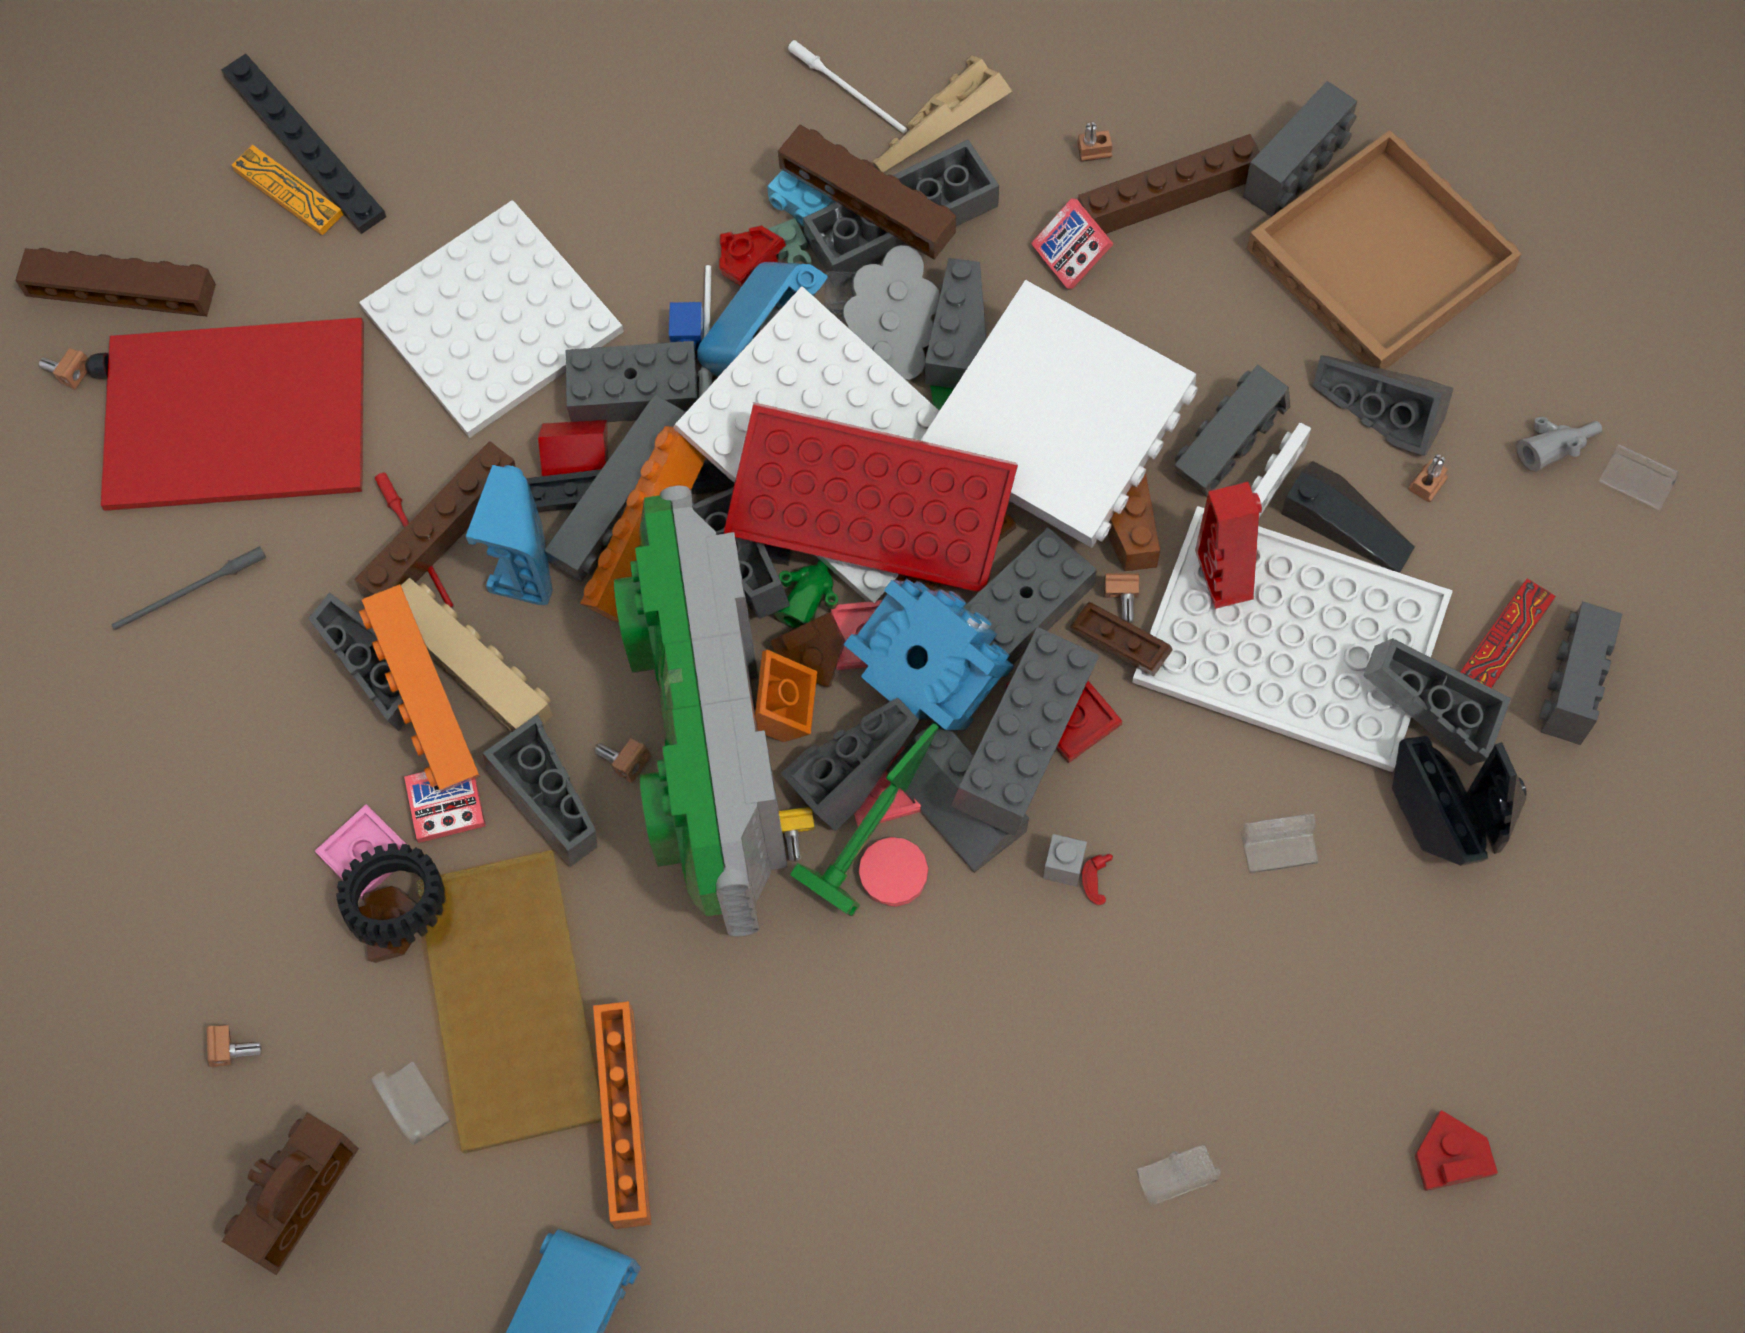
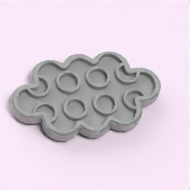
M900 245L892 248L885 255L881 265H865L855 273L851 284L854 297L845 303L841 318L844 325L906 381H909L918 376L925 366L923 348L930 342L934 325L930 317L937 311L940 293L932 282L922 278L924 263L921 255L909 246Z

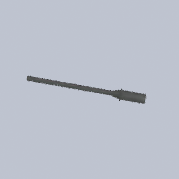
M259 546L231 561L228 560V563L219 571L113 623L112 627L116 630L221 576L234 573L236 575L237 572L265 559L266 556Z

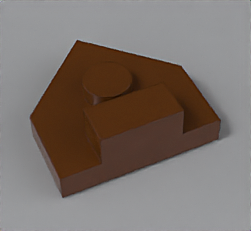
M830 611L772 639L770 642L776 654L816 670V683L830 687L844 648L843 644L846 641Z
M389 886L365 893L364 906H360L358 909L367 918L387 920L397 918L409 912L417 903L400 888ZM406 938L401 939L402 946L393 947L391 941H389L387 948H380L377 942H375L374 946L367 944L368 961L377 963L405 955L412 943L408 944Z

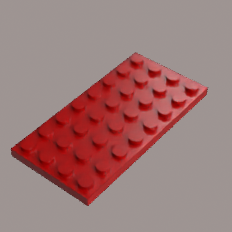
M753 402L723 534L734 532L735 537L980 592L988 582L1018 464L1012 461Z

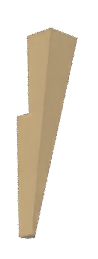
M973 55L966 60L968 68L961 75H952L949 79L950 84L940 93L935 94L907 124L909 131L900 140L894 138L889 143L891 148L882 156L873 160L874 165L884 173L1013 92L1001 74L989 69L981 58Z

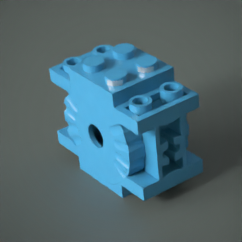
M908 579L905 581L891 580L884 589L887 593L886 597L858 634H851L843 645L868 665L861 677L889 701L899 698L919 720H934L945 730H966L974 720L971 716L1001 677H1007L1014 668V665L1007 660L1009 654L994 643L990 646V643L997 635L989 628L992 623L980 613L975 612L972 614L964 608L966 602L952 591L946 593L941 589L939 591H932L919 581H916L914 584Z

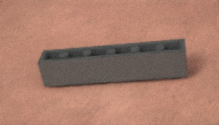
M657 395L652 397L544 550L549 563L581 582L587 574L591 575L596 570L599 556L608 546L613 535V527L621 519L627 506V498L635 489L641 477L642 466L649 460L653 452L657 435L664 429V426L674 427L678 420L686 413L685 411Z

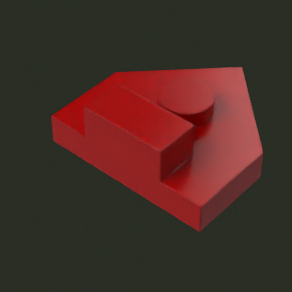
M762 225L749 228L748 232L734 235L732 232L720 234L721 257L719 258V269L723 276L742 287L760 263L778 262L776 255L786 246L785 241L782 237Z
M1441 1110L1415 1154L1425 1191L1496 1176L1498 1171L1487 1137Z

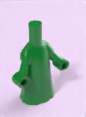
M820 559L816 565L804 566L796 572L782 571L779 574V579L785 587L797 581V584L787 597L790 606L774 613L779 621L793 629L814 619L823 594L825 595L826 607L835 609L838 605V596L832 589L833 579L828 572L829 567Z

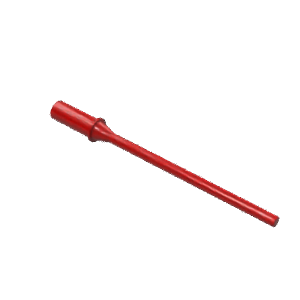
M385 472L379 473L374 479L387 501V507L391 508L398 515L405 528L409 522L402 509V498L398 496ZM430 566L428 573L442 599L447 605L453 607L454 605L433 566Z

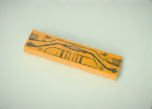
M254 145L247 149L231 165L237 174L320 235L325 234L343 216L342 210Z

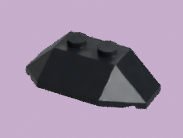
M1427 736L1404 738L1401 740L1398 747L1392 790L1421 849L1460 866L1483 862L1488 859L1486 829L1455 768L1440 751L1433 747L1432 741Z

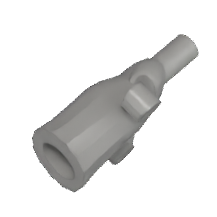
M1537 417L1534 430L1541 434L1517 441V454L1527 468L1537 472L1543 467L1563 459L1568 454L1573 457L1579 456L1580 449H1583L1587 444V439L1601 433L1602 426L1598 421H1594L1580 428H1571L1566 425L1557 426L1545 417Z

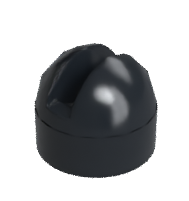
M96 353L90 355L86 360V371L92 377L99 379L108 378V353Z

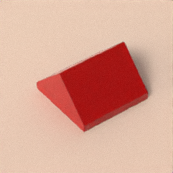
M607 420L543 423L538 435L542 476L601 470L608 461Z

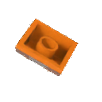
M770 650L762 651L755 710L758 731L765 730V735L781 742L811 734L817 680L816 670Z

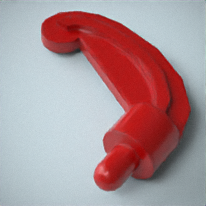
M1099 854L1089 859L1082 871V885L1086 896L1096 905H1103L1106 902L1104 895H1098L1097 871L1106 867V862L1113 859L1112 854H1107L1103 857Z

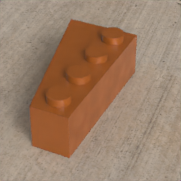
M1145 473L1137 487L1132 485L1126 495L1129 496V499L1120 514L1115 512L1109 521L1112 525L1108 532V538L1124 572L1157 568L1160 546Z

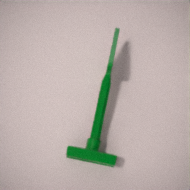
M932 723L888 774L886 779L891 782L890 786L880 794L833 865L830 864L823 875L797 863L790 874L792 877L844 913L851 916L855 914L860 904L845 890L840 888L848 876L845 873L894 802L898 790L901 789L905 792L908 789L939 729L938 725Z

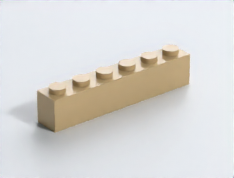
M408 578L401 585L430 657L504 726L513 732L537 714L543 725L553 716L549 707L551 702L549 697L540 688L536 687L533 690L525 683L527 678L517 667L509 668L502 662L504 657L494 646H484L479 641L481 636L469 624L465 627L457 621L458 615L446 603L442 606L434 600L436 598L435 594L424 583L417 585L411 578Z

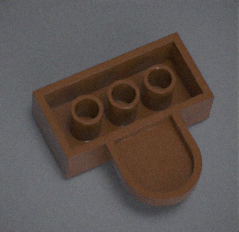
M308 1112L303 1119L300 1118L293 1124L288 1134L290 1139L282 1151L278 1150L275 1152L268 1163L262 1158L255 1162L254 1166L261 1170L262 1173H258L253 1169L249 1171L248 1180L255 1182V1184L246 1196L247 1204L239 1215L236 1214L230 1219L224 1230L225 1237L222 1240L223 1243L275 1275L278 1274L359 1150L343 1133Z

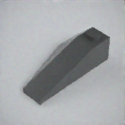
M1325 355L1320 356L1312 386L1341 408H1346L1362 420L1361 422L1367 427H1372L1385 436V440L1393 446L1423 456L1427 455L1445 420L1454 389L1453 387L1424 378Z
M896 698L864 716L861 723L850 730L845 731L841 729L834 733V739L820 747L816 744L809 747L781 774L815 814L836 831L862 806L919 722V719L899 698Z

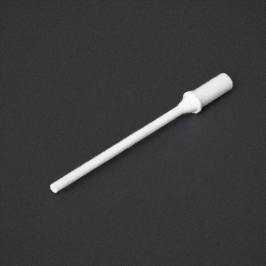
M796 40L789 44L788 50L806 63L811 70L816 69L823 72L903 134L907 131L906 127L826 68L819 56H815Z
M710 265L705 266L703 339L710 331ZM703 366L698 371L699 398L712 385V377L714 376L713 373Z

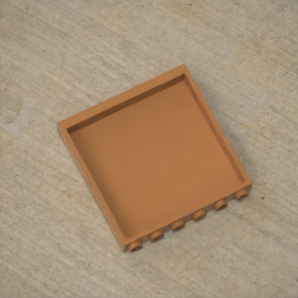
M1391 130L1250 232L1247 250L1364 365L1381 369L1390 367L1513 273L1522 255L1513 242L1506 240L1496 230L1492 222L1484 219L1475 211L1468 200L1463 199L1457 194L1446 179L1440 178L1430 168L1426 160L1419 158L1408 147L1407 143L1402 138L1397 137Z

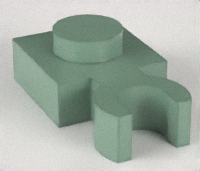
M795 218L768 228L785 241L786 246L777 254L779 260L788 257L787 263L801 261L812 265L809 253L804 251L808 249L807 240Z

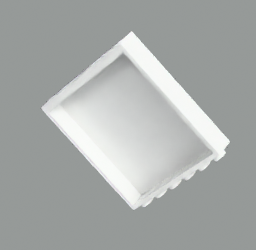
M1025 280L920 441L1016 462L1018 468L1009 501L1092 548L1097 539L1102 542L1107 536L1112 525L1109 521L1115 512L1120 514L1129 499V496L1126 494L1131 486L1137 487L1146 473V469L1143 467L1148 459H1155L1164 444L1161 439L1167 430L1172 432L1181 417L1178 412L1183 404L1189 405L1194 399L1198 387L1195 386L1196 373Z

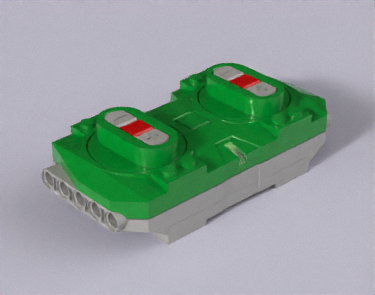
M672 486L662 490L659 496L644 498L639 531L640 545L635 548L637 561L630 562L632 576L614 579L619 626L632 673L655 670L656 681L658 682L661 694L660 699L666 731L665 746H662L664 759L657 760L659 772L640 775L643 811L649 842L657 866L681 863L687 891L693 903L705 916L722 914L729 936H747L759 931L756 902L771 874V870L788 867L765 730L758 731L750 679L758 678L750 619L734 532L717 535L716 531L695 512L690 488L686 486Z

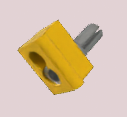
M810 807L779 811L782 834H785L790 861H794L791 838H794L797 861L801 859L798 839L799 832L815 830L813 812Z

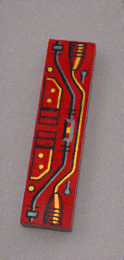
M1527 578L1460 673L1492 688L1556 596Z

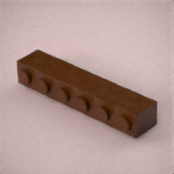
M800 124L778 150L779 167L781 170L934 260L956 233V215L948 207L932 202L921 191L908 188L891 174L886 175L879 171L868 160H861L855 157L844 146L831 143L814 129L809 130Z
M1251 134L1079 194L1078 201L1104 233L1107 234L1246 184L1250 162L1260 151Z
M25 248L15 280L26 297L205 317L208 315L216 286L208 268L197 264L184 266L175 265L168 261L157 263L143 261L139 258H113L105 254L92 256L84 255L77 251H69L68 253L56 252L48 248Z
M489 441L354 579L361 596L366 598L399 584L402 585L408 578H411L416 583L428 571L429 567L433 566L469 528L492 465L516 467L514 459Z

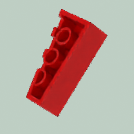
M1249 482L1208 491L1195 552L1215 609L1254 599L1259 513L1262 512V505L1259 495L1252 493Z

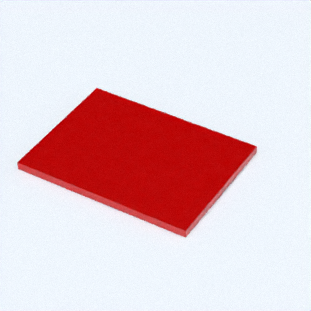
M362 317L110 336L101 507L103 510L362 492L364 322Z

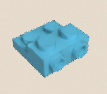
M783 170L767 186L770 203L780 211L785 210L791 214L802 226H804V217L836 203V201Z

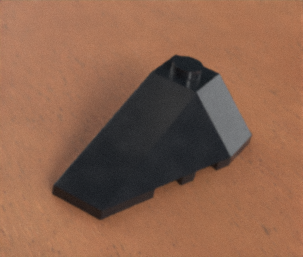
M1314 461L1301 471L1286 496L1281 512L1282 515L1386 569L1400 573L1415 548L1344 477Z
M1502 742L1495 744L1467 791L1486 829V836L1494 854L1500 853L1508 843L1527 795L1525 784L1517 776Z

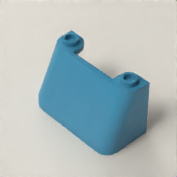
M760 263L700 343L697 349L699 363L719 377L754 339L753 335L774 306L781 309L801 286L814 296L828 276L810 264Z
M492 465L467 531L466 539L468 544L475 545L476 542L487 545V555L499 558L494 574H490L486 584L489 593L532 604L547 605L553 591L548 559L544 552L546 544L543 525L528 481L523 476V472L517 467Z
M558 1229L555 1234L548 1233L540 1249L543 1257L506 1333H604L619 1299H623L626 1294L622 1289V1285L627 1286L628 1283L633 1285L641 1267L635 1259L564 1230Z

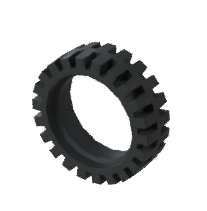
M396 843L388 844L387 851H384L381 845L374 847V855H370L368 851L361 854L362 862L354 859L350 863L352 871L347 869L343 871V881L338 882L337 889L339 893H336L340 913L351 933L353 932L360 941L364 939L368 945L374 946L375 942H377L380 948H387L389 941H391L393 947L402 946L401 939L406 938L408 944L416 941L414 937L416 932L423 937L428 933L426 925L434 927L438 922L436 915H442L444 910L442 904L445 903L446 899L442 878L432 859L427 854L424 855L422 850L417 847L413 851L410 845L402 844L400 850ZM396 871L411 872L417 874L423 880L424 893L421 900L409 912L397 918L387 920L371 919L362 915L358 909V900L362 891L372 880L386 873Z

